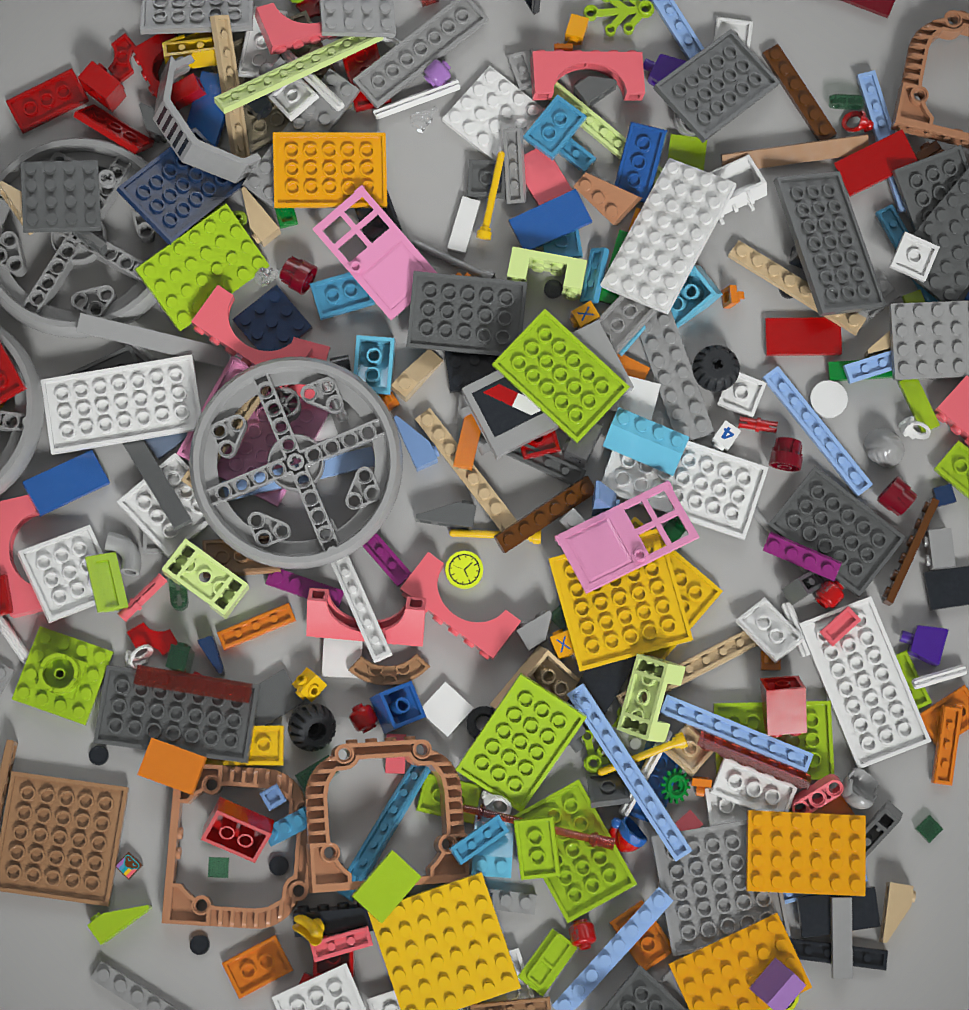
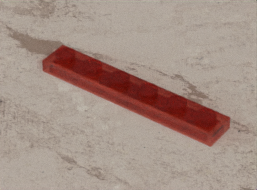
M137 665L134 684L139 686L247 704L250 703L253 687L252 683Z
M700 732L697 745L703 750L714 751L725 759L731 758L742 766H751L760 773H768L779 781L785 780L797 788L808 790L811 784V775L706 732Z

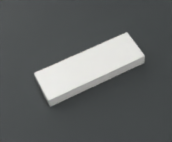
M462 196L447 250L466 254L480 206L479 200Z

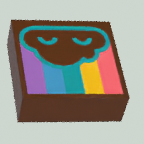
M127 852L116 864V868L128 880L143 866L130 852Z

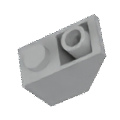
M542 610L535 615L536 619L529 622V620H526L519 625L520 629L517 632L529 651L546 642L552 619L550 610L547 612Z

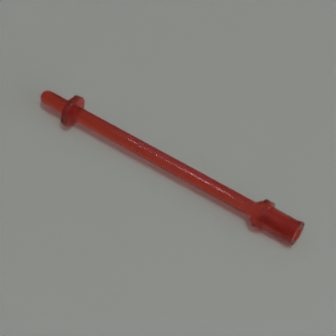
M481 803L480 808L466 804L463 805V812L478 815V821H481L482 817L491 819L495 815H499L503 822L514 824L516 819H524L487 810L483 803ZM555 826L556 835L588 842L593 848L598 846L612 851L614 849L616 838L599 835V832L587 834Z

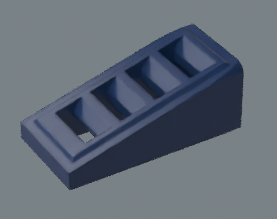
M208 636L197 640L215 670L221 676L225 675V669L215 638Z

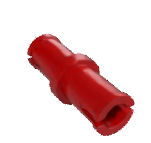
M740 416L739 421L747 422V424L739 423L738 428L751 429L758 433L759 431L775 434L777 432V428L769 426L777 427L778 421L761 420V417L755 419Z

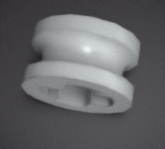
M106 169L99 173L100 185L106 189L115 186L116 177L111 170ZM104 177H110L111 181H105Z

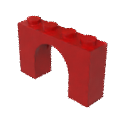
M177 33L156 34L132 48L135 53L133 57L139 66L141 65L143 69L141 74L150 84L148 87L149 91L156 98L160 83L159 68L165 60L162 43L178 37ZM192 73L172 84L170 98L176 109L180 110L206 95V91L200 79Z

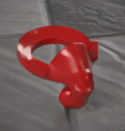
M863 110L851 111L842 119V127L848 132H857L864 129V132H868L874 126L873 121L866 117V113ZM859 117L860 123L854 128L847 126L850 118Z

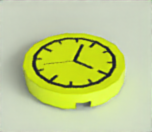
M470 551L456 552L450 556L445 567L446 577L450 584L464 590L476 586L480 582L484 570L480 558Z

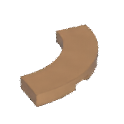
M418 654L394 666L378 665L360 656L348 671L365 682L381 686L403 684L419 677L431 666Z

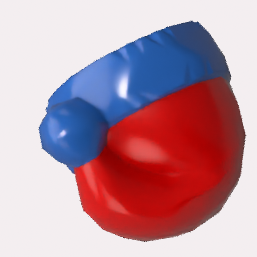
M626 816L622 820L619 818L611 820L612 826L609 828V834L619 851L633 852L646 844L648 840L646 835L630 817Z

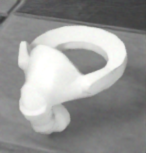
M914 416L905 418L898 425L901 434L905 437L909 436L912 440L915 438L924 440L929 438L931 430L926 424L914 421ZM913 425L924 427L926 433L915 431Z
M148 644L142 645L133 652L127 650L125 655L126 667L141 669L142 664L148 663L149 657L153 654L152 646ZM147 649L146 653L142 656L135 657L138 651Z
M487 790L481 793L486 812H490L494 816L499 815L501 818L509 816L512 811V805L506 798L491 794ZM498 800L504 802L507 805V810L498 811L494 808L493 802Z

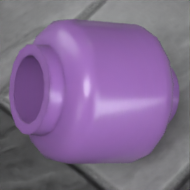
M434 60L425 68V75L423 77L432 87H439L450 79L451 73L449 70L451 67L444 60L442 62Z

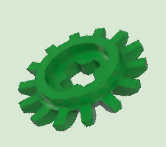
M674 768L672 774L670 771H667L668 778L662 777L666 783L660 784V786L665 787L661 794L666 793L664 799L667 800L669 797V803L671 804L673 799L675 804H678V799L683 802V795H689L686 790L691 788V786H687L690 779H685L687 776L686 772L681 775L682 769H679L676 773V768ZM673 782H674V783L677 782V786H678V789H677V790H676V789L672 790V789H673V786H672V783H673Z

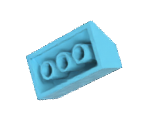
M618 407L603 447L674 476L690 437Z

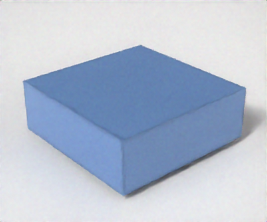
M277 783L259 793L269 811L287 801Z

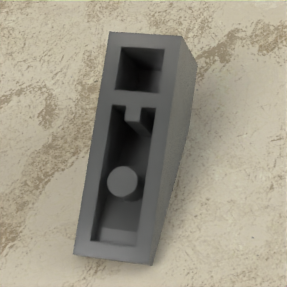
M462 500L461 503L456 502L416 514L415 519L416 522L473 530L476 505H473L471 501Z
M889 801L866 824V857L901 821L903 813Z

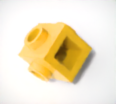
M308 667L292 683L297 689L295 693L302 700L307 698L310 702H313L327 686Z

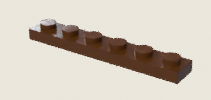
M779 44L762 52V57L775 77L780 81L781 86L817 141L834 138L837 132Z
M584 476L493 536L501 551L507 553L591 497L594 492V485L588 476Z
M932 498L929 502L925 501L921 512L924 513L921 519L918 518L913 526L916 529L914 535H910L905 545L908 548L905 553H901L898 559V563H900L898 570L894 569L890 577L892 583L890 587L887 586L882 594L884 604L890 606L894 603L940 502L939 500Z

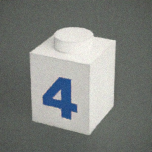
M725 420L711 441L713 447L718 451L727 453L741 433V430Z

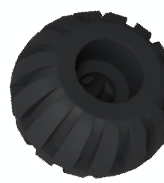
M711 345L703 348L695 356L692 371L695 380L702 388L712 392H720L730 388L736 382L740 372V365L737 356L729 348L722 345ZM716 364L719 365L718 370L714 368Z
M307 703L298 707V710L292 713V717H290L288 722V733L291 741L295 746L305 751L313 752L325 748L326 744H330L332 737L336 733V721L332 712L324 705L318 703Z

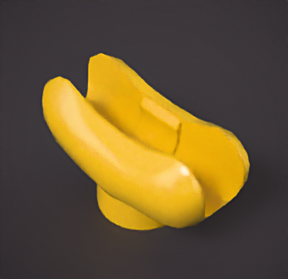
M305 915L294 917L293 920L296 924L292 926L293 930L304 936L312 946L319 945L322 942L324 932L322 920L319 918L312 920Z

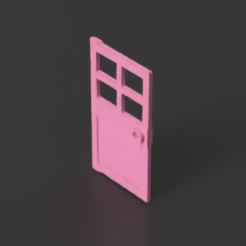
M361 185L354 191L355 193L312 230L387 317L393 320L411 304L414 271L437 272L369 195L364 186ZM363 197L373 208V211L355 225L345 211ZM379 215L389 229L371 243L362 233L361 229ZM341 216L350 226L351 230L333 244L323 230ZM357 234L367 248L349 262L338 249Z
M667 480L579 525L555 535L554 538L563 550L583 590L587 594L698 539L699 535L675 495L671 483ZM664 491L674 510L657 518L647 499ZM642 502L652 521L635 529L625 510ZM678 516L689 535L672 543L661 524ZM656 527L666 546L649 554L639 535Z

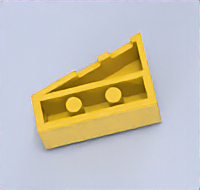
M212 32L193 33L188 36L183 34L162 43L165 64H167L171 55L174 59H177L180 56L186 57L191 54L195 61L189 64L190 69L217 65Z

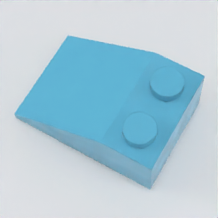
M694 265L671 308L677 328L708 308L723 295L699 265Z
M356 335L354 374L369 384L377 394L390 395L395 358V338Z
M475 816L474 830L493 817ZM501 818L509 832L472 857L471 875L482 872L484 877L511 878L514 824L510 818Z

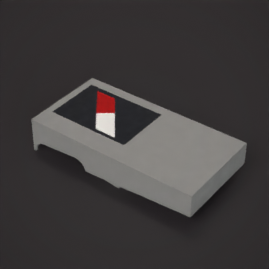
M599 320L572 333L630 386L624 394L633 390L634 386ZM498 370L462 388L461 392L467 406L458 412L462 419L472 414L487 443L478 447L481 456L491 451L497 461L502 456L559 429L549 417Z

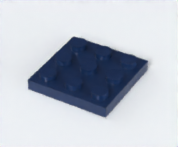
M277 285L232 319L253 346L261 351L282 349L292 343L293 337L301 338L312 329L309 322Z

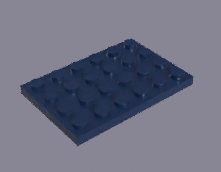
M196 127L191 130L197 139L212 145ZM170 146L121 184L116 191L168 245H171L176 239L241 189L246 179L233 183L181 162Z

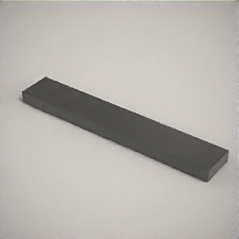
M481 433L479 443L485 444L487 442ZM525 444V445H524V446H526V447H528V448H530V449H532V450H535V451H537V452H538V451H541V450H539V449H537V448H535V447H533V446H531V445H528V444ZM519 447L506 454L570 485L583 478L586 470L550 453L524 460Z
M138 440L122 443L174 530L177 531L193 522L145 442Z

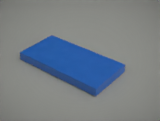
M202 71L199 79L206 91V95L192 102L186 123L191 130L196 127L213 146L218 147L226 120L225 114L214 101V97L222 94L219 74Z
M631 122L614 185L642 197L639 202L645 203L654 185L668 131Z
M574 189L513 217L508 222L521 248L535 250L591 224L592 219L577 190Z
M92 450L22 482L40 517L110 484Z
M646 741L644 751L653 748L656 742ZM663 752L648 782L666 808L669 797L665 800L664 795L666 793L661 794L665 787L660 786V784L666 783L662 777L668 778L667 771H670L672 774L674 768H676L677 773L679 765ZM646 759L640 761V764L638 765L640 770L642 769ZM636 801L629 816L650 823Z

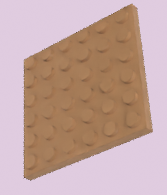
M11 771L0 833V891L109 907L129 787Z

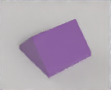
M774 958L749 989L772 1010H786L806 985L789 968Z

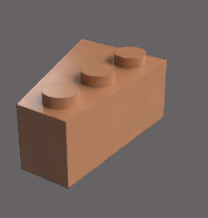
M586 172L573 186L605 218L617 226L642 199V197Z

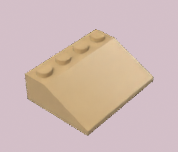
M538 645L490 703V706L494 710L498 707L520 673L529 677L565 702L569 699L567 694L575 689L580 679L549 650Z

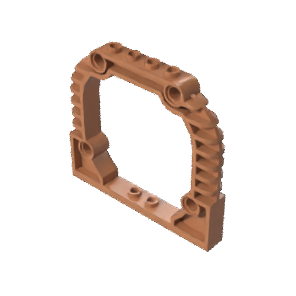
M950 10L943 18L933 20L922 26L911 39L901 86L898 89L891 130L899 131L903 129L904 133L969 148V133L961 129H950L933 124L934 117L925 104L929 93L922 86L930 45L938 38L953 40L959 35L969 37V14L967 12Z
M406 736L401 741H396V737L384 738V742H377V738L365 739V743H358L357 739L346 740V744L334 747L331 751V756L320 762L311 773L305 791L309 893L357 890L364 882L352 881V874L338 861L340 849L338 845L330 842L327 795L329 783L337 771L351 769L359 760L404 757L411 765L429 767L437 779L440 790L442 835H439L434 840V849L437 853L425 868L426 876H421L415 885L450 883L469 876V862L466 861L459 865L449 849L467 836V833H464L462 787L459 775L453 764L441 753L432 750L431 744L423 739L416 740V736ZM417 745L423 746L424 753L422 755L417 753ZM340 749L345 750L347 753V757L344 760L338 756ZM444 839H447L449 841V847L447 850L443 849L442 847V841ZM327 847H330L333 851V855L330 858L324 855V850Z
M205 764L193 795L173 788L161 923L249 929L268 928L287 918L295 909L298 901H303L309 896L306 844H308L307 829L296 836L294 875L284 883L282 898L268 907L241 908L215 906L209 896L199 895L195 897L184 884L176 883L178 859H181L182 855L179 839H183L184 832L183 827H181L183 804H191L203 793L212 796L218 795L223 787L268 789L277 783L284 797L289 801L290 815L305 805V796L292 778L273 769ZM216 780L217 788L210 791L208 789L209 781ZM297 885H301L304 888V894L301 897L294 894V888ZM202 899L207 902V908L204 911H200L197 906L198 902Z

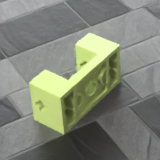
M512 247L507 280L526 282L529 268L538 273L546 271L551 272L555 276H562L563 274L565 279L562 296L567 300L576 301V299L580 300L587 260Z
M186 538L162 568L164 575L179 586L181 584L209 604L210 608L224 619L228 618L249 590V586L245 581ZM208 572L211 575L208 582L200 581L201 573Z
M637 654L617 730L647 741L665 743L670 723L658 720L667 684L681 686L686 667L658 657ZM644 692H646L647 694V700L645 702L642 701V695Z

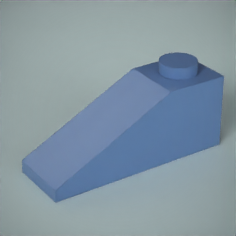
M394 416V422L416 471L418 472L438 463L437 457L440 455L436 446L432 447L426 438L401 418Z
M597 480L592 497V516H597L599 513H603L620 504V500H616V493Z

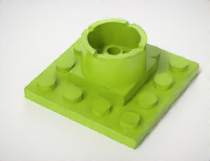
M40 626L12 700L86 726L105 678L106 667L110 664L114 652ZM63 671V676L59 678L58 673Z

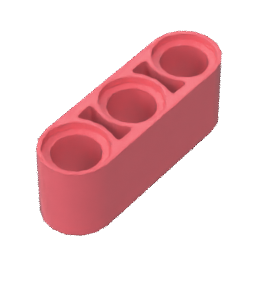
M826 775L797 793L790 808L792 812L812 813L840 796L843 792V784L837 775ZM833 782H836L837 786L833 789H830L829 785ZM814 793H821L819 798H812ZM797 804H804L801 809H795Z

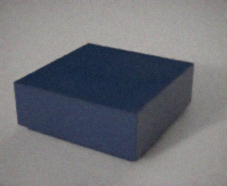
M952 484L932 489L934 498L940 501L937 508L957 502Z

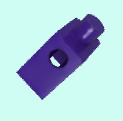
M660 54L656 62L646 58L643 63V69L650 72L648 83L655 86V84L687 61Z
M917 625L913 628L912 633L902 630L899 641L909 644L907 650L909 655L936 667L940 664L949 629Z

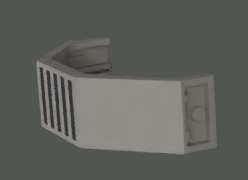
M191 54L186 57L180 56L177 59H174L171 55L161 74L153 115L154 122L181 162L233 183L247 178L260 162L261 157L259 154L255 153L246 158H240L200 141L195 137L170 98L172 84L185 78L183 74L189 72V64L194 63L195 60Z

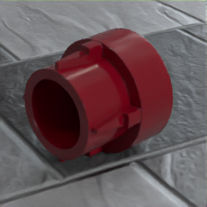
M292 256L284 263L279 278L289 288L304 295L309 290L310 283L314 282L318 268L303 259Z
M789 437L776 438L775 445L770 453L769 466L783 471H800L803 461V454H801L802 442Z
M897 476L883 490L877 501L887 510L892 511L897 516H901L916 500L917 494L911 490V487L904 480Z

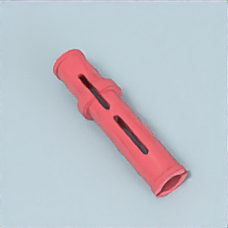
M158 573L134 598L131 597L129 599L128 608H123L117 614L127 622L168 581Z

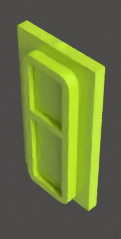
M116 552L85 557L97 613L128 608Z
M552 928L521 970L518 978L543 997L577 950V947L573 946L567 938Z

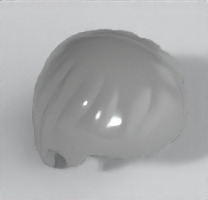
M880 428L873 430L865 437L864 446L871 461L884 468L894 467L901 462L904 457L905 448L901 439L889 429Z
M852 769L842 782V796L854 808L868 809L878 797L877 794L875 795L878 782L864 769Z

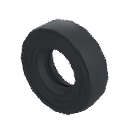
M479 706L469 713L466 720L467 730L474 739L481 732L476 726L477 719L481 716L490 718L495 711L493 708Z

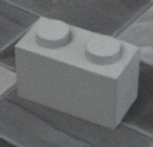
M951 528L926 531L922 543L923 547H926L925 565L928 566L929 571L954 568L956 562Z

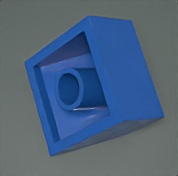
M412 681L380 692L369 698L384 734L426 717Z

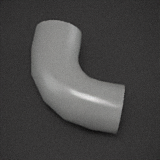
M108 532L105 551L116 552L121 556L122 565L120 571L122 574L139 576L141 554L137 545L129 537L119 533Z

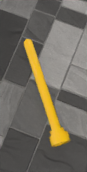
M499 151L497 154L483 224L476 234V238L491 240L492 236L491 228L489 227L505 157L503 151Z
M451 529L449 535L452 537L494 538L493 536L501 531ZM541 530L526 540L533 542V544H541Z
M683 732L675 734L671 741L632 755V758L635 762H639L675 747L676 749H683L688 747ZM610 764L599 768L597 774L603 776L616 771V769Z

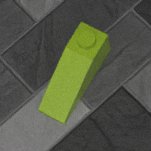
M144 905L103 914L99 912L90 918L91 923L87 926L100 945H104L151 910L152 906Z

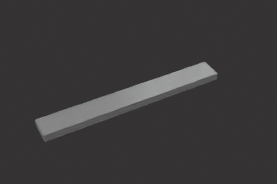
M80 313L76 332L175 356L192 354L193 359L196 361L220 367H226L230 355L225 351L224 347Z

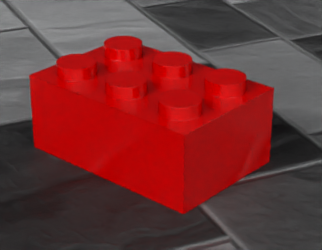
M220 797L203 827L201 840L255 863L272 835L274 820Z

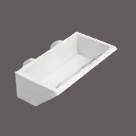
M749 154L708 172L736 183V188L718 220L720 226L725 224L723 220L725 214L731 211L736 213L738 208L744 205L752 212L755 210L753 206L755 200L767 195V182Z

